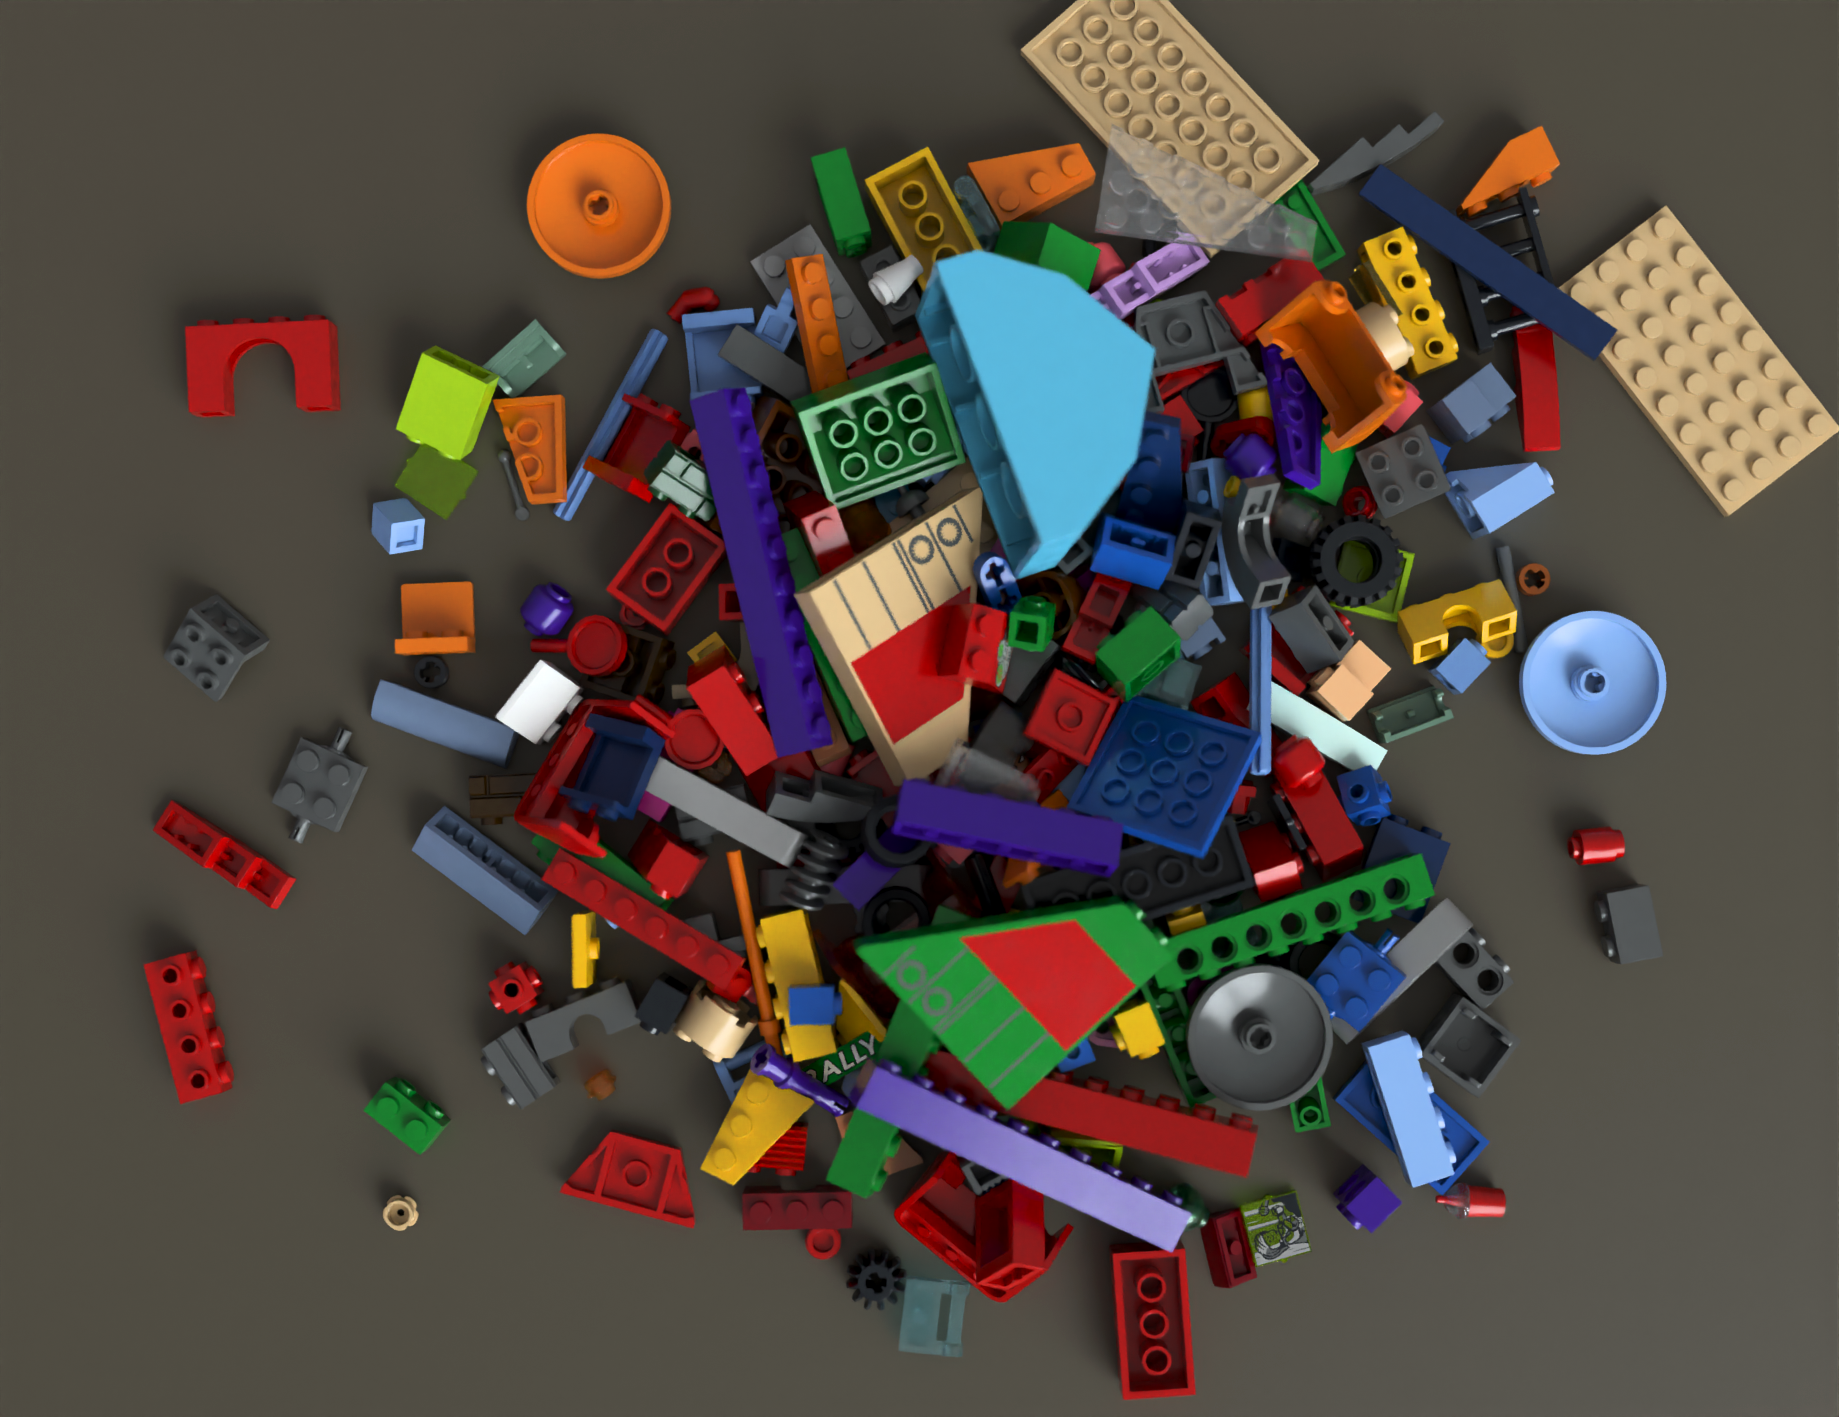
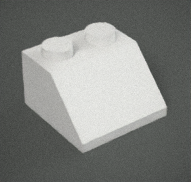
M540 659L495 717L534 744L541 745L544 740L550 743L562 728L558 723L566 712L572 715L576 707L583 702L584 698L580 695L585 688L580 686L552 662Z

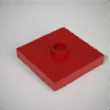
M1054 668L1048 676L1022 735L1085 767L1089 766L1118 704V700Z

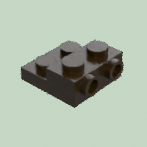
M618 623L622 626L627 636L628 649L624 661L617 670L606 676L595 677L582 673L579 685L626 701H634L637 695L641 694L654 704H658L662 700L665 691L664 684L661 683L665 670H670L676 661V651L673 650L675 642Z

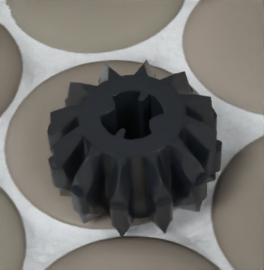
M873 1247L869 1248L868 1260L858 1253L855 1256L858 1266L849 1265L847 1268V1273L853 1276V1278L846 1281V1287L857 1289L852 1294L854 1302L865 1297L864 1309L866 1310L870 1309L872 1301H877V1307L880 1311L884 1310L885 1298L895 1305L898 1302V1298L894 1292L904 1293L906 1285L899 1280L906 1278L907 1272L904 1269H896L900 1265L901 1259L897 1256L888 1262L889 1250L886 1248L883 1249L881 1257H876ZM878 1272L879 1277L882 1278L881 1285L875 1286L874 1281L870 1280L871 1273Z

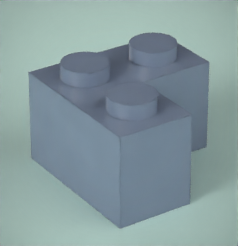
M1490 362L1426 410V412L1451 444L1460 439L1466 444L1492 426L1488 421L1489 418L1495 422L1510 411L1511 408L1507 403L1517 396Z

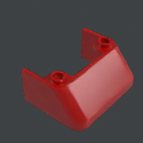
M586 699L576 707L518 804L514 813V820L532 832L576 854L604 858L607 851L596 845L600 838L599 825L592 820L596 811L589 809L588 814L578 812L568 807L569 800L558 794L561 786L570 789L574 788L596 736L593 731L585 726L590 713L647 726L662 738L672 739L676 732L634 701Z
M945 1149L936 1157L894 1211V1217L901 1227L985 1296L996 1302H1007L1048 1271L1074 1227L1068 1223L1052 1236L1044 1227L1045 1269L1009 1290L976 1284V1200L980 1197L963 1184L967 1177L959 1165L956 1153Z

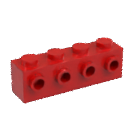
M195 950L143 964L180 1104L223 1093L233 1088L231 1082L234 1080V1072L231 1063L225 1061L222 1049L225 1045L224 1034L220 1026H216L213 1012H215L216 1005L210 991L207 992L204 981L206 966L203 959L198 957Z

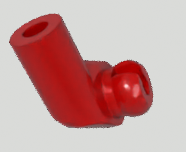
M706 286L687 289L680 295L666 314L676 323L681 324L683 314H689L692 309L701 307L708 312H712L718 307L720 299L714 294L713 289Z

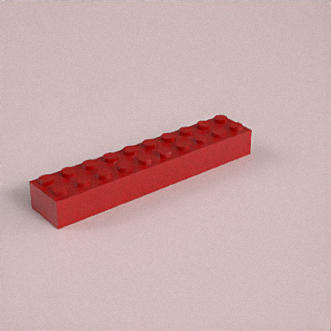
M944 1043L941 1044L936 1055L930 1054L925 1066L930 1068L928 1078L934 1082L933 1088L945 1092L947 1087L964 1095L966 1097L965 1103L977 1106L978 1102L999 1113L1247 1178L1259 1125L1252 1124L1253 1118L1233 1112L1230 1118L1217 1115V1108L1195 1103V1107L1190 1108L1180 1105L1181 1099L1174 1096L1159 1094L1157 1099L1144 1096L1145 1090L1142 1088L1124 1085L1123 1088L1117 1089L1110 1087V1081L1091 1075L1085 1080L1073 1077L1074 1071L1069 1070L1061 1073L1057 1066L1007 1110Z

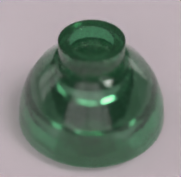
M1180 1183L1173 1187L1170 1191L1183 1198L1184 1200L1181 1205L1192 1213L1182 1233L1191 1231L1196 1227H1204L1209 1220L1210 1212L1205 1207L1201 1194L1188 1183Z

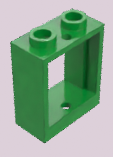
M846 148L811 157L814 179L838 256L846 254L847 258H853L866 253V248L872 246L871 229Z

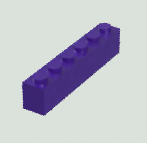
M912 778L910 780L903 779L898 791L891 834L1110 878L1119 862L1123 824L1113 822L1112 818L1103 815L1088 817L1078 815L1076 811L1069 808L1053 810L1043 808L1034 801L1023 800L1014 802L1004 800L1003 796L995 793L980 795L970 793L961 786L952 785L945 788L931 785L930 781L922 778Z

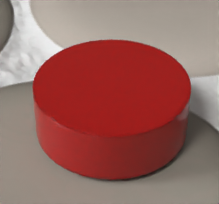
M809 1229L805 1238L806 1248L817 1259H829L836 1255L840 1249L841 1233L839 1229Z

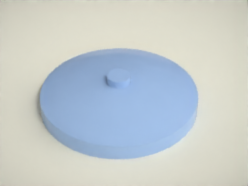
M1584 611L1552 622L1534 638L1521 664L1519 692L1528 719L1548 741L1574 753L1588 755L1607 754L1632 745L1653 726L1661 712L1665 699L1666 672L1656 645L1638 625L1613 613Z

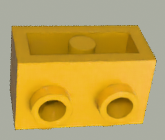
M1142 995L1124 1002L1111 1014L1115 1025L1110 1026L1109 1029L1120 1051L1126 1049L1131 1058L1138 1055L1140 1060L1160 1052L1158 1046L1165 1044V1041L1149 1002Z

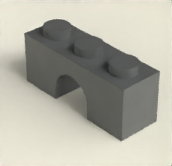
M616 976L599 983L600 991L587 995L586 991L582 990L565 997L567 1004L554 1009L552 1003L531 1011L533 1018L526 1021L525 1025L540 1063L579 1046L574 1032V1025L580 1015L590 1014L599 1018L604 1025L607 1035L640 1023L641 1020L634 1017L640 1007V1003L630 978L620 982L619 977Z

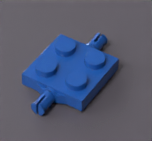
M1387 928L1375 944L1362 940L1352 931L1346 932L1306 980L1325 1002L1331 1020L1334 1016L1343 1019L1360 1033L1406 978L1407 975L1393 965L1386 954L1395 942L1400 939L1395 933L1386 944L1384 943L1392 934V930Z

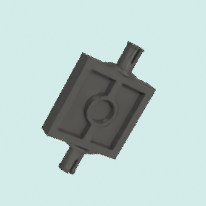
M338 727L331 746L319 745L309 739L300 738L271 802L290 811L297 818L288 837L291 840L303 843L311 824L320 825L333 832L340 831L368 769L367 766L352 760L344 752L353 732Z

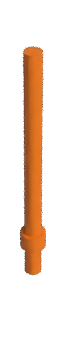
M740 849L730 850L726 852L761 1018L757 1021L760 1035L765 1037L767 1044L775 1047L776 1053L783 1056L778 1034L782 1030L780 1021L775 1016L762 952L756 935V923Z

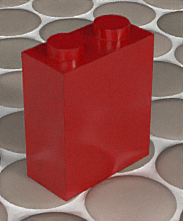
M816 490L783 503L792 530L798 527L820 578L855 557L834 503Z

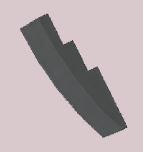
M1434 111L1409 134L1398 124L1373 147L1362 137L1308 185V190L1313 197L1345 187L1372 175L1380 164L1386 167L1416 148L1435 133L1444 123V120Z
M736 324L718 353L720 358L749 375L752 380L777 394L790 405V401L812 394L806 368Z

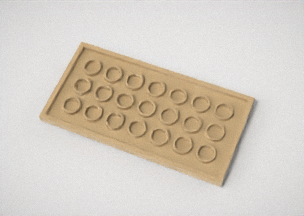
M1077 0L1021 49V56L1187 234L1190 233L1210 259L1318 165L1319 159L1168 0Z
M1667 205L1559 287L1561 291L1618 330L1599 354V357L1724 517L1730 516L1839 431L1838 424Z

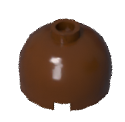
M1055 568L1023 577L1017 584L1022 598L1026 596H1040L1045 598L1046 602L1056 603L1053 638L1051 640L1068 635L1073 623L1079 617L1078 613L1085 600L1084 590L1078 580L1070 574L1066 575L1062 570Z

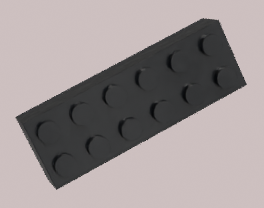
M1226 813L1204 858L1143 840L1120 848L1118 866L1110 878L1056 868L1039 874L1028 884L1021 885L1028 910L1117 896L1124 904L1131 900L1145 914V917L1141 920V922L1255 886L1233 816Z

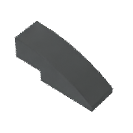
M814 770L810 780L775 771L766 791V815L814 823L864 820L871 807L883 798L882 788L819 770Z

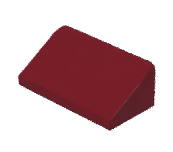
M1240 1207L1199 1217L1198 1223L1214 1286L1230 1289L1257 1278Z

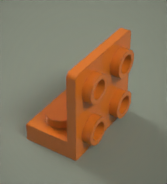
M472 582L403 584L401 586L403 639H395V654L406 656L476 653L474 585Z

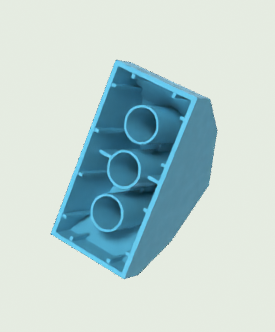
M981 250L971 251L935 262L915 317L930 357L937 364L951 413L979 487L983 492V498L1015 580L1055 567L1135 462L1155 348L1064 274Z

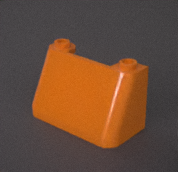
M1320 280L1314 282L1255 332L1264 347L1269 346L1271 343L1280 346L1283 349L1280 353L1283 360L1291 357L1295 359L1329 414L1322 421L1325 426L1330 424L1331 428L1330 432L1322 437L1331 453L1361 443L1406 400L1407 387L1404 380L1394 372L1347 299L1346 290L1336 281Z

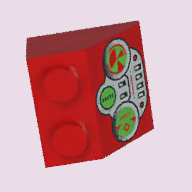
M976 603L953 605L938 676L1003 694L1013 647L1007 646L1010 616L1005 612Z

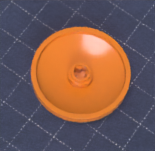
M586 134L560 144L539 164L528 189L527 214L535 239L552 261L573 274L587 278L605 279L621 276L639 268L659 249L670 224L671 196L660 167L640 146L616 135Z

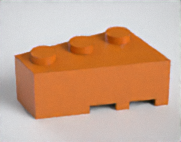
M1079 143L967 163V176L999 234L1004 221L1026 222L1092 186L1096 177V173Z

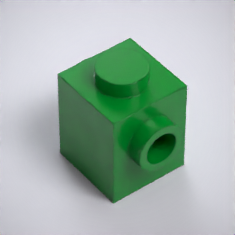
M1040 596L1020 598L1010 612L1007 646L1021 648L1026 651L1043 652L1053 638L1056 603L1046 602V599Z

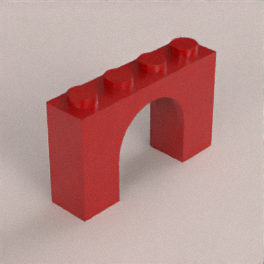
M306 315L304 316V321H290L289 317L275 316L269 317L267 323H255V320L250 318L233 319V324L219 325V321L200 320L197 321V326L185 327L189 413L200 418L235 416V367L248 350L262 344L283 346L290 354L295 370L297 408L304 412L341 411L337 326L330 320H326V316Z

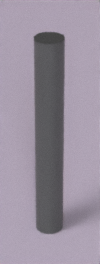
M1510 546L1495 548L1501 582L1517 610L1516 632L1513 633L1515 653L1524 652L1528 649V641Z

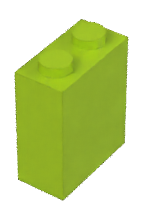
M436 345L421 354L396 430L406 434V438L414 443L427 444L438 449V453L445 458L461 460L474 449L500 376Z

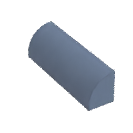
M380 679L372 704L371 717L377 722L505 769L508 767L520 735L498 720L389 680Z
M445 805L424 825L412 848L414 853L524 935L536 924L558 893L557 889L541 880V877Z

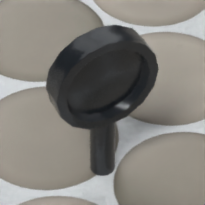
M1225 366L1219 367L1180 391V395L1204 430L1199 435L1200 443L1198 444L1197 462L1211 459L1210 443L1214 434V424L1228 419L1238 407L1237 395L1233 394Z

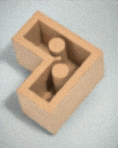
M1356 640L1340 662L1319 669L1307 682L1311 687L1305 694L1322 710L1340 722L1350 721L1374 695L1371 690L1391 668L1361 640Z

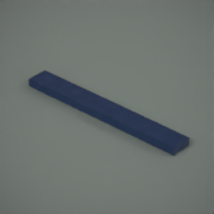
M1382 164L1379 165L1359 192V196L1592 361L1596 360L1618 331Z

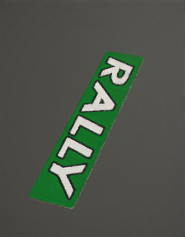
M867 1031L839 1047L836 1053L827 1054L803 1068L802 1071L828 1086L863 1066L868 1057L875 1059L882 1042H879Z

